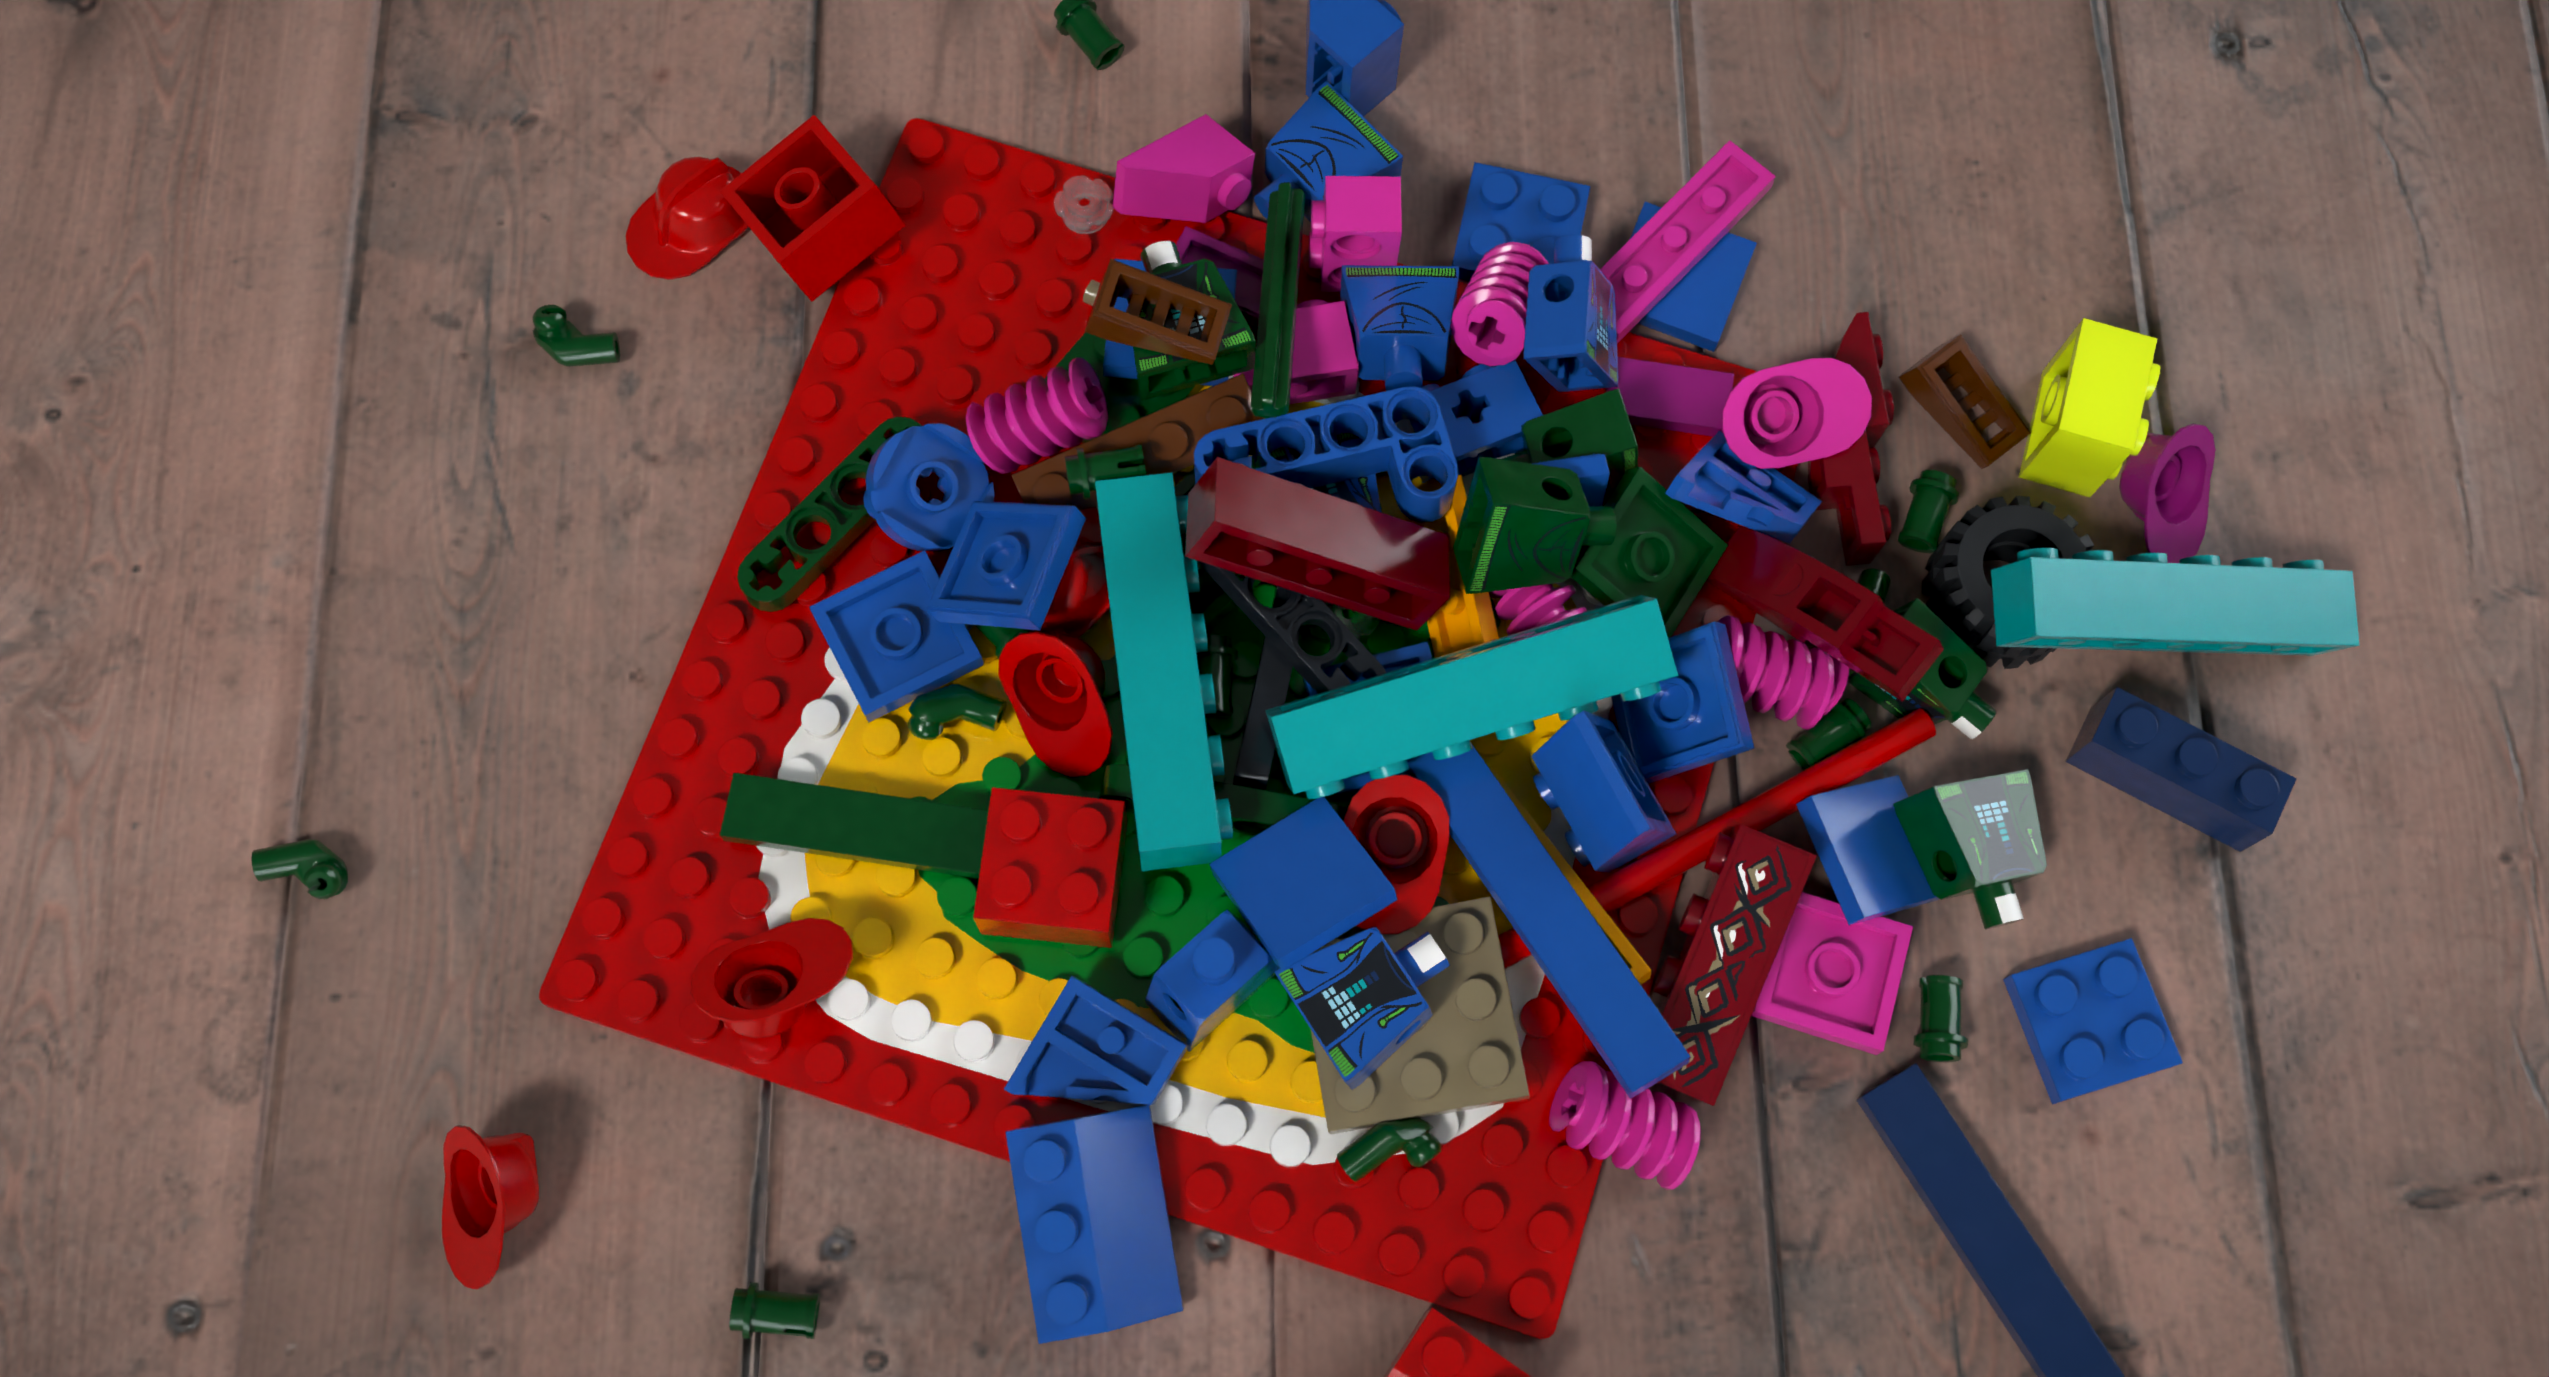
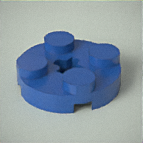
M941 423L912 426L886 439L872 456L865 479L864 507L867 513L876 519L883 532L898 544L920 552L924 550L941 552L954 546L973 501L994 502L993 482L989 483L988 472L983 464L984 462L974 450L968 435L954 427ZM931 472L940 477L937 482V488L944 493L943 499L941 501L931 499L925 502L919 496L920 489L916 486L917 478L924 479Z

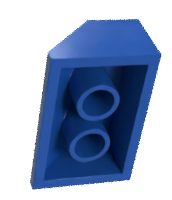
M1150 1105L1030 1125L1006 1131L1038 1343L1042 1344L1109 1332L1183 1311L1184 1307Z

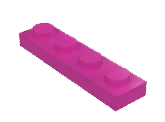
M1729 140L1600 269L1614 287L1617 344L1772 188L1776 176Z

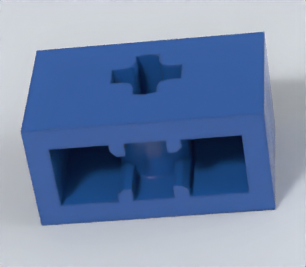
M1516 360L1499 366L1479 364L1468 370L1460 380L1439 387L1438 384H1428L1422 387V389L1427 390L1436 398L1440 406L1457 462L1458 475H1462V477L1475 472L1479 457L1499 458L1524 450L1521 425L1526 421L1543 416ZM1402 419L1397 422V427L1406 433H1418L1424 430V427L1419 422L1412 419ZM1420 476L1422 483L1433 479L1429 476Z

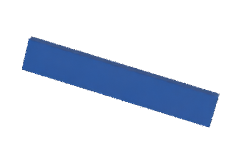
M1473 744L1470 751L1451 758L1435 760L1432 752L1409 761L1408 774L1411 777L1426 782L1442 798L1449 815V834L1629 1098L1632 1099L1687 1065L1691 1056Z

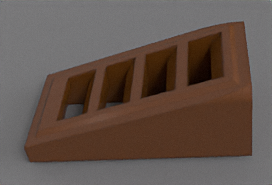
M1110 259L1084 332L1105 340L1212 365L1216 359L1232 304ZM1117 297L1130 299L1126 312L1114 308ZM1143 302L1155 305L1150 321L1139 318ZM1169 308L1181 311L1175 331L1164 327ZM1194 314L1206 317L1199 340L1188 336Z
M1961 334L1934 349L1898 377L1915 400L1981 469L1988 467L2031 434ZM1942 368L1951 375L1944 381L1937 374ZM1961 386L1968 394L1959 401H1956L1951 392ZM1978 404L1985 412L1971 422L1966 412ZM1995 422L2002 430L1985 442L1980 432Z

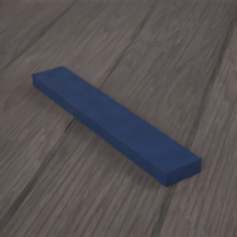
M1917 1063L1858 1098V1104L2038 1377H2125Z

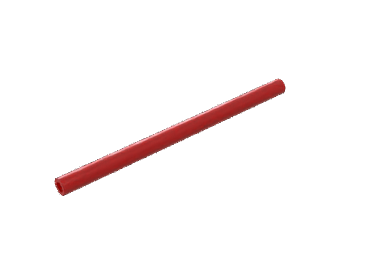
M1918 708L1587 888L1608 914L1706 861L1719 832L1729 836L1732 827L1739 824L1761 831L1798 811L1796 804L1809 796L1837 790L1935 737V725L1928 713ZM1514 928L1498 935L1505 969L1532 955Z

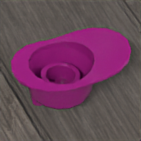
M2189 424L2180 428L2172 436L2147 432L2140 452L2136 456H2128L2121 472L2119 485L2121 498L2134 512L2135 516L2144 521L2145 545L2148 553L2167 554L2168 563H2179V560L2182 558L2195 556L2205 535L2208 519L2210 478L2216 449L2213 434L2204 425Z

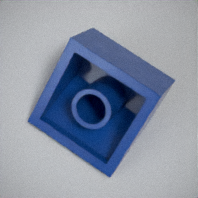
M1582 711L1573 716L1531 756L1540 773L1533 776L1534 783L1540 795L1552 810L1560 807L1571 827V830L1565 832L1566 841L1582 866L1586 867L1591 864L1595 871L1610 873L1676 835L1674 828L1612 721L1587 711Z

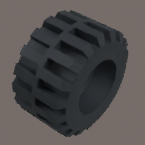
M2002 496L1989 499L1983 508L1976 505L1967 511L1960 521L1955 523L1929 557L1925 566V570L1929 571V573L1922 580L1921 594L1932 596L1925 605L1986 662L1987 667H1992L1999 659H2002L2004 669L2018 668L2026 660L2032 665L2043 660L2050 652H2054L2057 648L1996 647L1993 592L1984 575L1983 561L2001 560L2014 563L2017 562V553L2019 551L2034 548L2058 549L2059 558L2072 559L2073 554L2090 551L2094 547L2088 534L2079 537L2073 529L2078 524L2075 519L2069 514L2063 520L2053 514L2056 506L2046 501H2043L2036 508L2031 506L2030 497L2015 496L2007 505Z

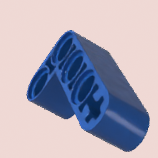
M1418 387L1397 388L1277 416L1276 418L1270 417L1214 430L1205 434L1198 441L1194 450L1195 485L1217 457L1252 468L1251 455H1257V468L1255 470L1293 483L1302 484L1308 488L1387 471L1396 503L1401 512L1409 519L1418 522H1433L1444 516L1451 506L1458 478L1457 462L1440 406L1432 394ZM1402 419H1412L1419 422L1424 427V430L1418 433H1406L1396 427L1395 423ZM1341 433H1350L1359 437L1362 443L1356 447L1346 448L1339 446L1333 441V438ZM1280 447H1289L1295 449L1301 456L1292 462H1281L1274 459L1270 453ZM1419 476H1429L1437 480L1442 487L1433 492H1425L1415 487L1411 481Z

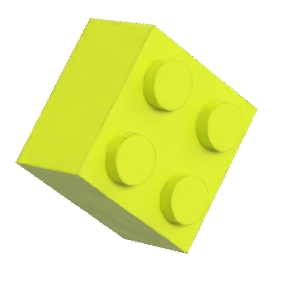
M2086 318L2082 319L2042 371L2029 428L2031 434L2027 437L2019 478L2090 498L2107 479L2114 480L2117 477L2123 461L2129 455H2138L2147 436L2149 421L2141 418L2144 401H2148L2152 396L2160 375V365L2153 363L2158 338Z

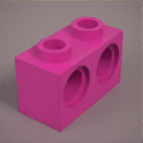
M1325 176L1323 200H1312L1311 231L1309 232V269H1320V292H1340L1342 265L1397 266L1402 236L1401 177Z

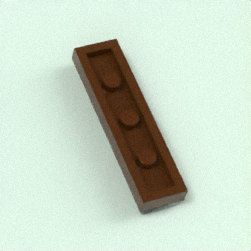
M1241 373L1102 434L1100 437L1086 441L1020 470L1011 476L1025 504L1075 506L1079 511L1093 507L1096 508L1098 507L1096 491L1090 492L1089 499H1084L1083 493L1070 495L1065 456L1077 455V448H1083L1084 454L1129 448L1141 444L1146 475L1174 474L1194 465V450L1198 441L1205 434L1222 428L1262 420L1263 418L1254 416L1251 411L1252 392L1244 374Z

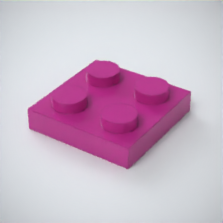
M1802 892L1751 1016L1867 1053L1880 1054L1884 1051L1913 926L1881 916L1849 925L1839 903Z

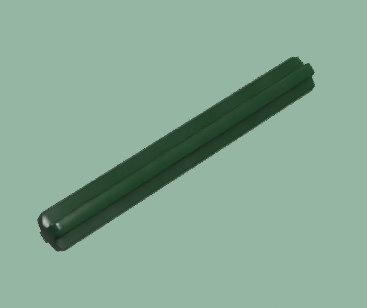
M1290 182L1280 183L1278 190L1271 192L1269 197L1251 397V411L1253 415L1264 417L1265 419L1270 417L1276 418L1289 412L1305 194L1303 190L1292 188Z

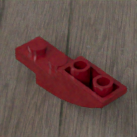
M1859 312L1855 314L1831 358L1850 364L1865 378L1872 396L1871 418L1864 434L1849 449L1830 457L1808 461L1809 492L1822 501L1817 510L1836 509L1846 566L1870 564L1889 540L1891 534L1889 510L1886 505H1880L1876 484L1880 478V459L1874 447L1887 427L1893 422L1894 403L1890 390L1883 389L1879 371L1883 364L1881 337L1879 334L1872 333L1869 312Z
M1740 526L1727 542L1726 550L1706 580L1802 643L1808 640L1902 702L1944 650L1939 639L1887 608L1879 595L1815 558L1779 540Z

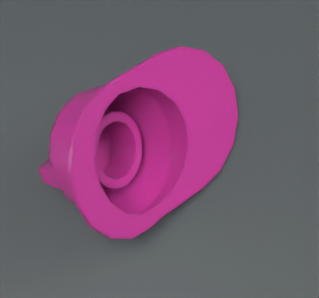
M1810 358L1759 370L1742 378L1730 391L1722 410V431L1729 449L1742 462L1760 469L1782 468L1826 458L1849 449L1864 434L1871 418L1872 396L1865 378L1850 364L1834 358Z

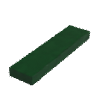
M733 773L720 836L724 841L979 879L989 810Z

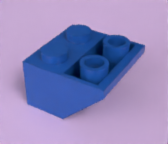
M1308 0L1305 94L1310 97L1320 85L1328 81L1363 117L1396 89L1404 23L1401 22L1397 11L1384 0Z

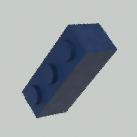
M2116 687L2090 709L2065 761L2239 852L2273 834L2297 779L2119 687Z

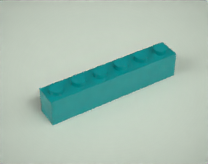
M1173 473L1095 481L1141 872L1211 863L1221 857V840L1233 838L1229 799L1216 800L1213 776L1225 775L1220 735L1207 737L1205 714L1216 713V702L1212 673L1199 675L1196 653L1208 652L1204 613L1191 614L1188 593L1200 592L1197 560L1185 557L1181 541V534H1186L1188 495L1175 496Z
M2055 548L2027 549L2017 553V562L1991 570L1996 647L2308 656L2360 646L2353 571L2324 570L2323 560L2293 561L2283 564V568L2273 567L2272 558L2267 557L2240 559L2231 562L2232 566L2221 565L2220 556L2217 555L2191 556L2180 559L2179 563H2168L2167 554L2142 553L2128 556L2126 561H2114L2113 552L2108 550L2080 552L2073 554L2072 559L2059 558L2058 549Z
M1639 595L1267 709L1265 712L1288 787L1293 794L1305 791L1307 799H1316L1345 789L1343 779L1369 771L1371 779L1390 777L1409 769L1407 759L1430 752H1432L1435 760L1451 758L1472 749L1470 740L1495 732L1497 740H1507L1534 731L1536 728L1533 720L1558 713L1560 720L1565 721L1570 720L1582 711L1594 713L1599 710L1597 701L1621 694L1623 701H1632L1654 695L1661 691L1659 681L1676 677L1678 672L1657 599Z

